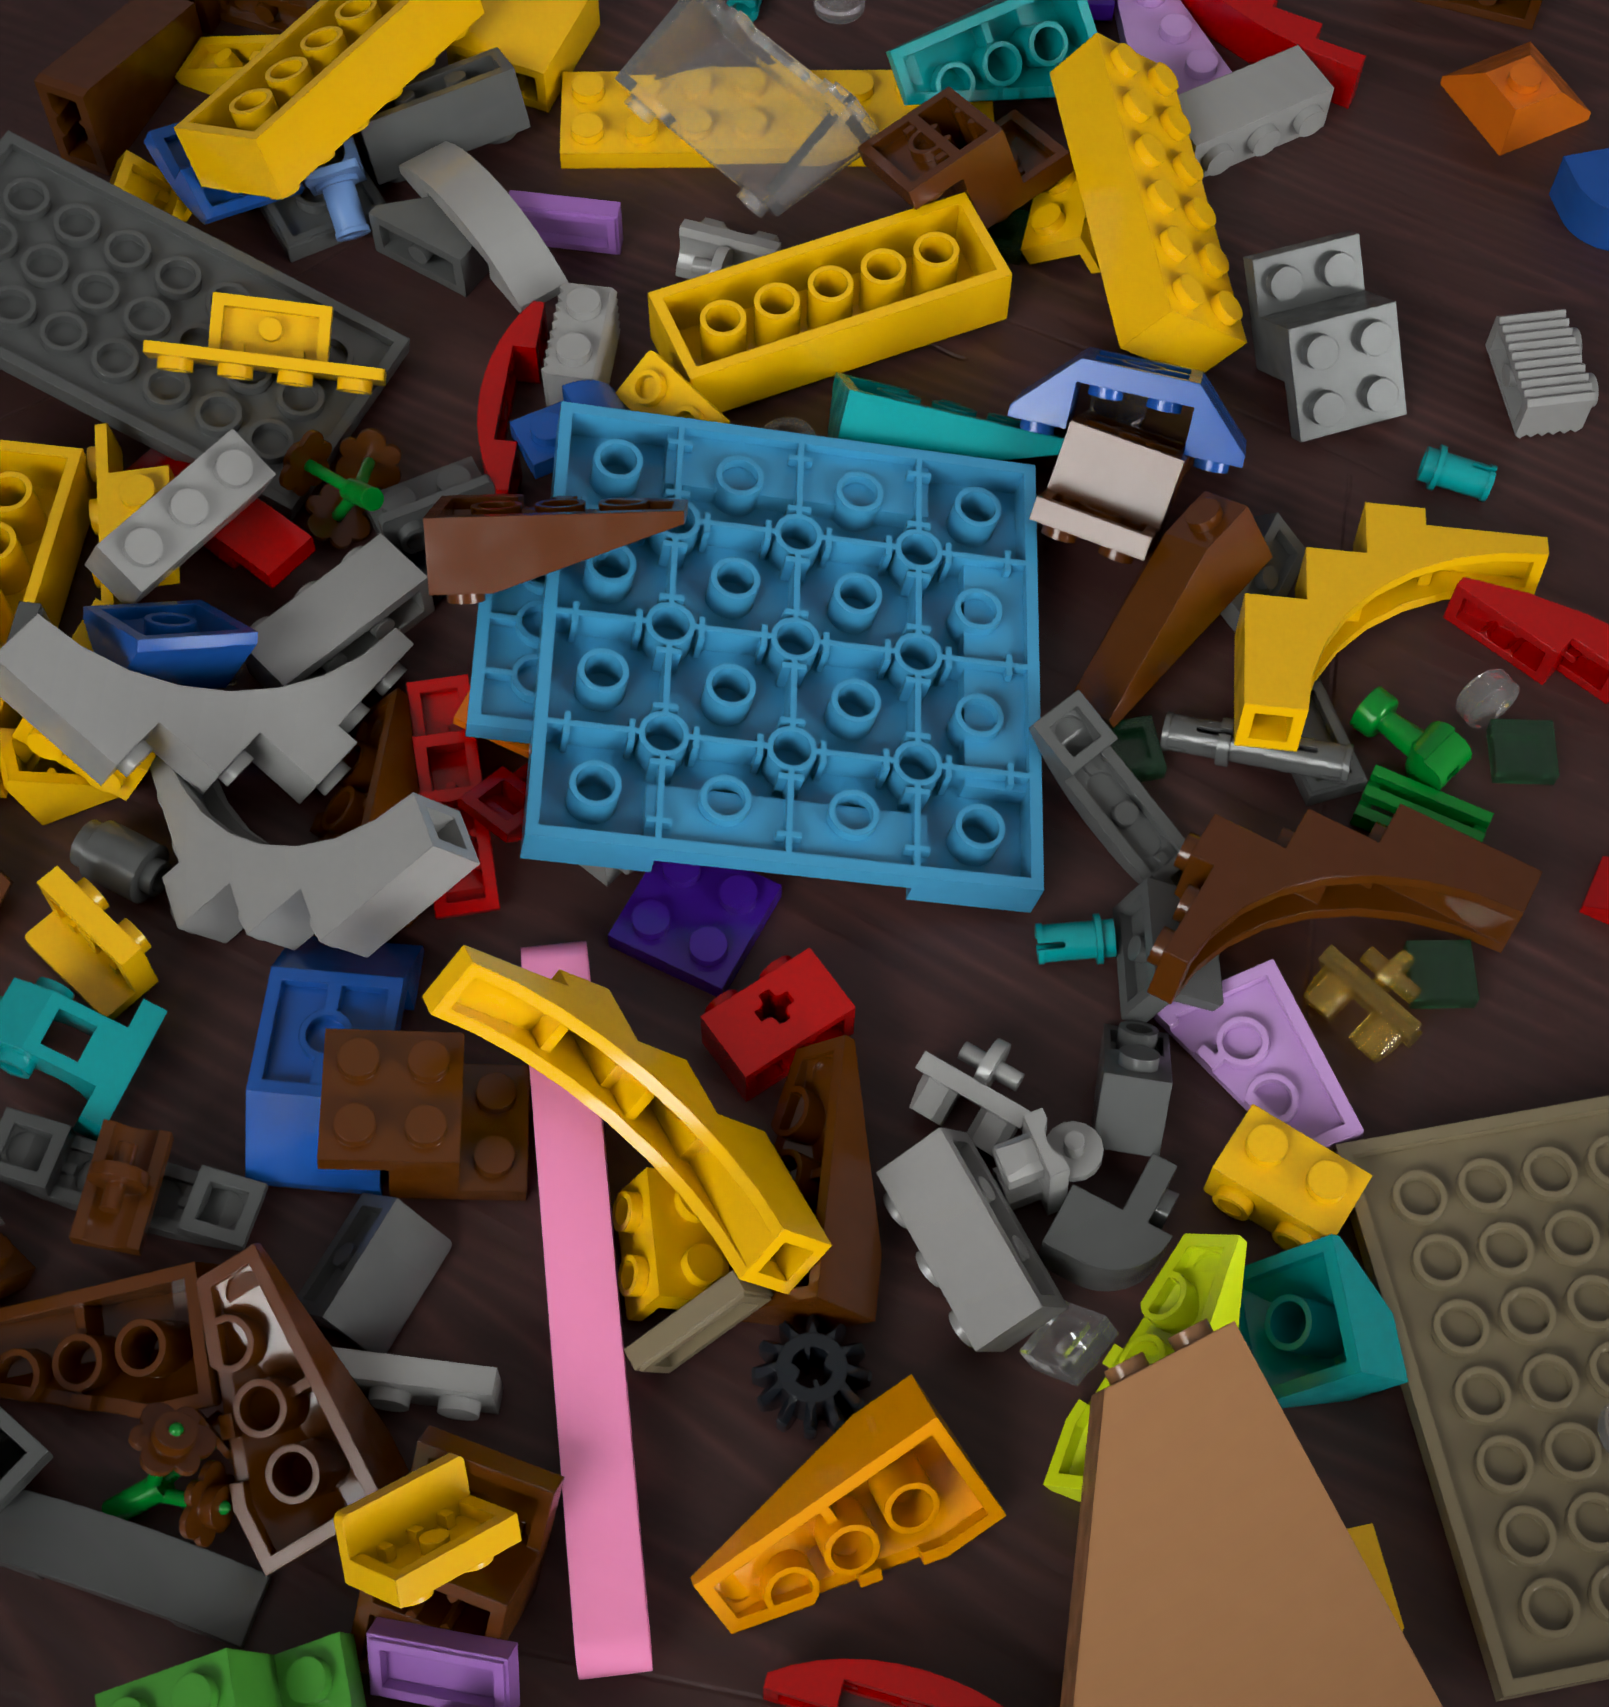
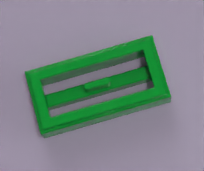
M1376 764L1350 824L1368 832H1371L1376 821L1388 826L1392 817L1371 809V806L1375 805L1395 814L1401 803L1482 842L1494 813Z

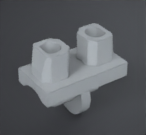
M706 217L701 222L684 219L679 228L680 250L675 276L692 279L780 251L781 242H779L777 235L758 231L753 235L728 229L724 222Z
M997 1038L987 1052L968 1041L963 1045L957 1058L977 1069L973 1078L927 1051L924 1052L915 1067L923 1075L917 1084L909 1108L943 1127L960 1096L980 1106L981 1108L967 1133L976 1147L993 1156L994 1145L1012 1139L1018 1129L1022 1131L1023 1115L1031 1112L990 1088L996 1080L1016 1091L1025 1076L1021 1071L1005 1063L1011 1050V1044L1002 1038Z
M1043 1108L1024 1114L1022 1135L993 1146V1156L997 1167L993 1168L992 1176L1011 1209L1015 1210L1041 1200L1047 1216L1058 1212L1068 1195L1069 1181L1086 1180L1094 1175L1101 1166L1104 1148L1102 1139L1096 1130L1086 1123L1069 1121L1054 1127L1046 1137L1047 1117Z

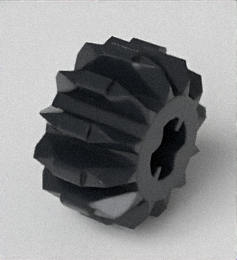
M814 1314L807 1317L805 1333L800 1335L790 1322L784 1321L779 1325V1335L782 1344L772 1340H762L759 1345V1355L766 1363L753 1367L751 1370L752 1383L766 1388L757 1397L759 1410L761 1412H770L781 1408L776 1419V1428L781 1432L789 1430L797 1418L804 1420L803 1434L805 1439L809 1440L816 1438L818 1420L824 1419L829 1429L835 1433L845 1423L841 1410L854 1414L865 1406V1400L857 1390L870 1387L872 1372L870 1370L857 1366L865 1358L866 1349L864 1345L858 1342L842 1346L846 1336V1326L841 1322L833 1325L827 1335L820 1334L819 1318ZM812 1366L822 1369L824 1371L822 1386H819L816 1379L813 1380V1388H807L799 1384L800 1369L804 1368L806 1375L810 1374V1367Z

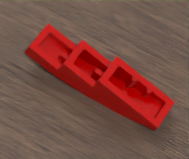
M1181 0L1208 37L1249 64L1256 63L1299 45L1334 87L1331 102L1346 109L1349 108L1356 94L1366 55L1320 40L1322 23L1277 8L1278 0Z
M151 448L125 471L169 465L174 477H176L191 463L175 461ZM258 498L203 545L234 570L241 564L272 589L316 551L311 535Z
M1463 577L1459 581L1443 615L1444 619L1542 686L1557 670L1605 704L1609 703V624L1586 613L1527 592Z
M464 674L407 682V694L413 729L412 740L420 791L418 794L460 811L480 862L475 869L434 902L435 917L438 920L500 910L491 831L458 807L459 798L484 780L478 738L466 737V729L453 724L454 716L470 690L469 676Z

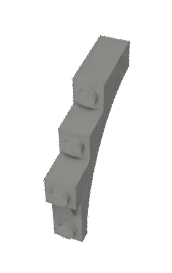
M37 614L0 648V697L100 786L117 769L125 777H128L153 751L201 795L217 779L228 787L252 761L300 804L315 788L323 795H326L351 769L342 759L357 744V741L348 733L370 711L361 701L372 689L383 696L407 671L399 660L414 643L395 627L366 653L323 676L279 688L224 691L177 685L128 670L81 646L52 623Z
M159 756L153 760L150 766L157 790V799L163 809L172 838V848L179 861L177 865L162 877L171 906L170 912L177 928L191 934H197L226 944L240 931L245 929L248 936L294 951L315 934L320 943L368 958L480 864L460 811L414 792L375 820L339 837L300 846L269 845L249 830L228 803L218 779L201 795Z

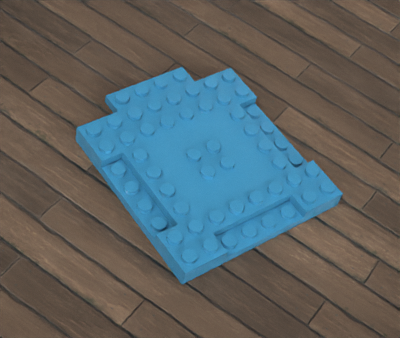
M561 401L556 430L551 499L556 496H577V499L586 502V509H599L598 502L600 500L615 497L688 499V514L683 525L494 594H485L486 600L478 603L465 736L530 744L520 858L651 872L654 861L904 887L906 888V900L1031 913L1044 892L1042 757L1029 730V727L1041 718L1037 522L1029 519L1036 500L1035 465Z

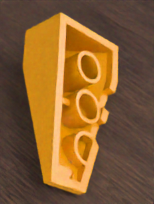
M911 1374L854 1413L690 1578L698 1593L729 1632L734 1634L815 1604L819 1593L855 1580L858 1581L861 1588L883 1580V1570L917 1558H921L924 1565L946 1558L1007 1515L942 1416Z

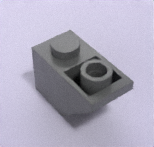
M1128 1020L1121 1022L1119 1026L1103 1025L1091 1127L1101 1137L1103 1148L1106 1150L1150 1157L1152 1153L1160 1155L1173 1084L1169 1033L1159 1032L1155 1026L1149 1023Z

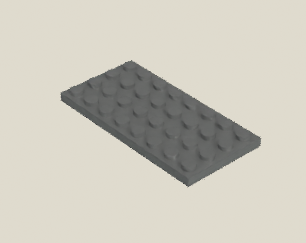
M8 130L0 139V369L100 422L108 423L110 427L175 461L194 462L233 428L276 473V476L258 499L288 520L293 521L316 486L311 485L306 494L298 496L292 490H287L280 485L279 476L283 469V459L287 450L295 442L300 441L306 432L312 429L322 433L324 440L332 444V452L327 459L330 467L340 453L342 440L351 437L385 386L373 385L371 395L337 391V381L313 378L312 388L278 384V374L254 371L253 380L251 381L217 376V366L194 364L193 373L164 371L156 368L157 359L148 358L142 352L143 340L208 347L213 292L332 306L334 311L329 362L385 369L387 374L386 385L409 353L410 338Z

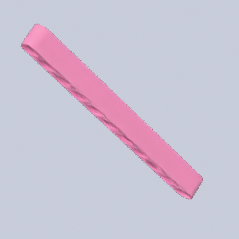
M586 941L520 948L521 967L549 979H552L560 969L590 981ZM529 1065L561 1476H564L562 1491L579 1680L654 1671L626 1359L623 1350L625 1348L604 1121L563 1087Z

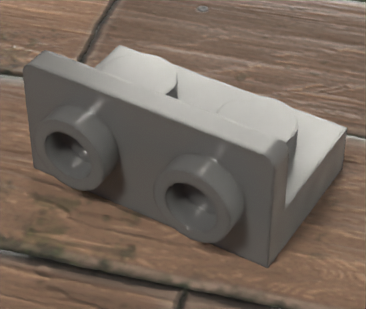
M472 456L381 490L384 495V502L381 508L376 511H365L377 535L381 533L400 551L404 550L406 553L414 554L425 550L423 517L441 496L496 493L490 476L487 474L482 475Z

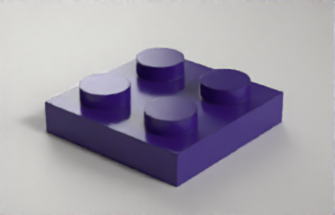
M654 861L651 872H645L608 934L609 947L717 997L729 990L782 896V885L752 871Z

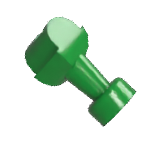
M1378 686L1359 705L1350 720V725L1368 738L1374 737L1380 732L1407 757L1405 769L1408 778L1440 791L1472 759L1470 746L1463 737L1455 732L1456 728L1448 723L1434 721L1423 730L1397 714L1398 699L1382 686Z

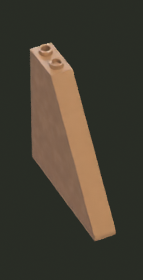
M1206 1318L1168 1338L1174 1350L1168 1356L1149 1364L1146 1356L1141 1352L1104 1371L1110 1386L1091 1395L1060 1707H1443L1235 1321L1213 1331Z

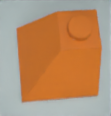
M1531 41L1442 76L1440 82L1441 86L1499 156L1589 120L1591 115L1590 110Z

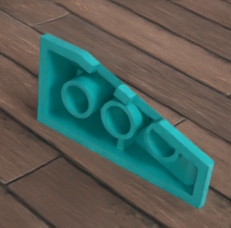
M995 0L886 51L904 105H921L948 86L968 102L1055 97L1049 73L1097 33V29L1087 0Z
M838 372L835 374L827 437L1003 461L1059 455L1066 432L1055 429L1054 435L1026 431L1019 428L1020 419L996 413H988L987 419L976 417L977 411L946 399H941L940 401L932 400L931 407L921 405V398L909 394V389Z

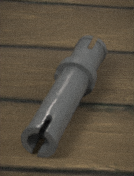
M1168 711L1166 714L1160 742L1161 751L1167 752L1169 750L1215 759L1214 764L1216 766L1228 767L1229 762L1284 773L1336 781L1347 785L1354 753L1353 744L1345 745L1301 737L1297 752L1234 745V718L1224 716L1222 722L1175 714V712Z

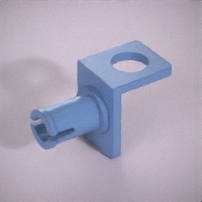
M353 135L343 143L345 155L342 162L325 167L318 166L304 179V183L314 196L323 194L338 242L357 239L371 232L355 186L357 183L367 180Z

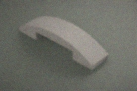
M444 141L399 165L401 175L421 198L431 196L484 258L489 266L490 279L519 313L533 301L547 302L560 294L559 286L566 282L568 283V280L549 248L513 198L475 158L457 145Z

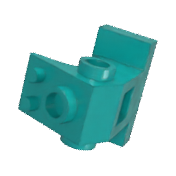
M14 977L4 996H0V1068L12 1076L29 1079L34 1069L40 1070L58 1078L80 1092L88 1101L73 1130L97 1141L103 1119L110 1120L168 1011L143 999L129 1026L126 1027L74 1001V993L57 981L39 977L36 983L33 984ZM53 1021L66 1024L91 1036L78 1062L40 1044Z

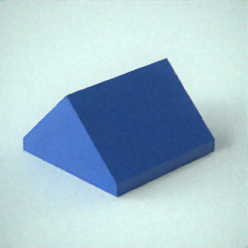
M203 600L83 606V620L93 652L128 670L177 685L207 689L226 688L258 642V631Z

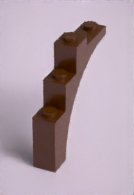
M1401 803L1390 824L1386 826L1376 821L1368 837L1308 808L1296 831L1284 826L1275 843L1214 814L1201 836L1193 832L1188 834L1173 866L1183 871L1174 893L1181 900L1172 917L1173 920L1180 924L1176 931L1164 926L1150 951L1147 962L1155 965L1157 968L1147 993L1172 1004L1195 972L1227 947L1265 929L1307 919L1358 916L1405 921L1453 933L1501 953L1524 914L1543 871Z

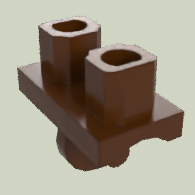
M103 1119L69 1235L71 1243L132 1255H142L174 1141L172 1132L138 1129L116 1121Z

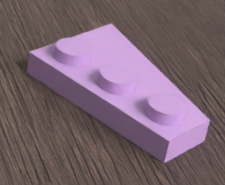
M1115 0L1114 16L1120 42L1129 45L1136 53L1156 63L1162 62L1166 64L1178 80V95L1232 73L1181 0Z
M1274 959L1222 980L1224 1003L1215 1011L1174 1001L1154 1016V1020L1247 1112L1251 1105L1254 1104L1331 1151L1336 1144L1356 1141L1363 1137L1364 1129Z

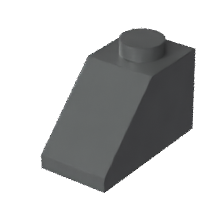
M431 196L375 205L368 213L376 251L465 297L473 291L489 272L488 263Z

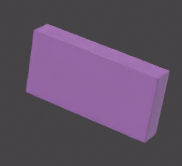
M516 190L509 191V195L527 216L547 247L615 255L621 254L624 240L621 202Z
M377 1617L366 1633L371 1695L433 1707L520 1706L518 1642Z

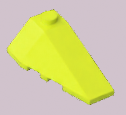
M1184 1233L1140 1302L1144 1317L1124 1348L1114 1343L1102 1363L1110 1369L1143 1352L1149 1364H1152L1174 1352L1168 1338L1206 1318L1213 1331L1235 1321L1239 1328L1247 1241L1240 1235ZM1106 1376L1095 1393L1110 1386ZM1080 1399L1065 1420L1043 1483L1049 1490L1081 1502L1091 1400L1087 1404Z

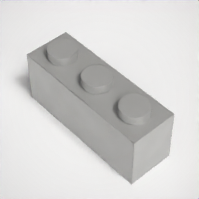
M1299 45L1178 95L1183 114L1191 126L1189 136L1195 158L1203 169V178L1209 175L1221 174L1230 166L1254 156H1263L1277 146L1298 137L1310 136L1324 127L1334 87Z
M232 428L99 542L86 561L85 566L122 604L138 603L256 500L276 476V473Z
M380 533L364 546H358L349 551L339 565L320 579L311 581L301 587L292 600L272 615L262 617L250 626V628L258 631V642L245 661L248 672L265 689L279 688L323 676L360 657L395 627L405 634L435 611L433 597L428 592L427 576Z
M939 1127L876 1172L887 1192L883 1195V1201L888 1212L900 1226L908 1229L919 1249L915 1257L920 1270L929 1282L936 1287H940L952 1309L949 1312V1320L955 1333L967 1346L973 1347L975 1352H1004L1069 1308L967 1132Z

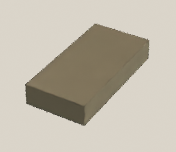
M732 1270L623 1350L635 1371L670 1373L772 1300L771 1297L774 1294L771 1289L740 1280L734 1270Z

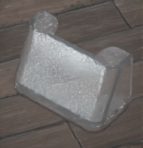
M679 0L615 77L616 81L630 94L624 101V104L648 125L654 118L659 120L741 188L736 197L759 218H762L767 211L775 217L784 213L861 157L857 147L880 132L853 94L836 81L832 84L826 78L821 80L758 30L745 13L741 10L738 12L732 6L729 7L724 0Z

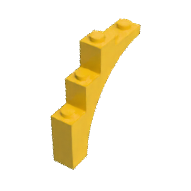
M1365 502L1353 544V551L1306 547L1295 587V598L1244 594L1235 632L1234 745L1297 752L1309 711L1311 690L1316 680L1339 651L1367 629L1401 612L1451 599L1456 585L1463 577L1534 595L1549 556L1548 537L1426 525L1425 508Z
M463 945L423 994L422 998L431 1015L470 1031L518 1057L563 1087L615 1129L652 1164L684 1199L714 1238L740 1280L789 1294L832 1246L766 1132L717 1114L688 1061L639 1042L608 988L560 969L552 979H549Z

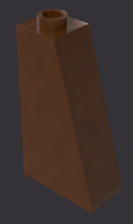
M130 0L37 75L34 83L61 158L110 176L117 160L126 149L130 148L178 81L174 76L200 37H204L194 2L188 0Z

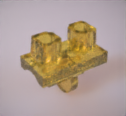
M1332 944L1318 958L1321 970L1315 975L1303 994L1304 1001L1329 1023L1352 999L1367 1010L1370 1015L1352 1032L1349 1040L1373 1063L1376 1064L1392 1053L1402 1042L1410 1048L1423 1034L1419 1030L1422 1027V1023L1388 994L1392 989L1410 1004L1422 992V989L1405 975L1416 959L1409 952L1402 950L1389 961L1373 946L1370 947L1360 958V961L1376 975L1373 980Z

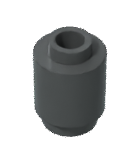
M94 819L86 823L76 835L70 850V861L79 868L82 877L136 904L144 902L149 897L158 896L165 889L162 877L172 869V865L169 863V851L166 846L114 820H108L103 823Z

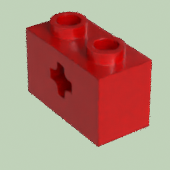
M809 947L793 958L790 955H785L774 960L761 972L757 981L738 992L736 989H731L713 999L706 1007L705 1013L700 1016L702 1043L745 1102H748L788 1076L797 1048L842 1035H852L854 1033L856 1007ZM786 1018V1022L778 1023Z

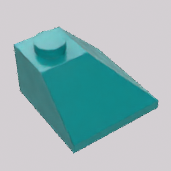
M1330 1234L1245 1266L1239 1330L1281 1408L1350 1401L1408 1382L1393 1313L1340 1236Z

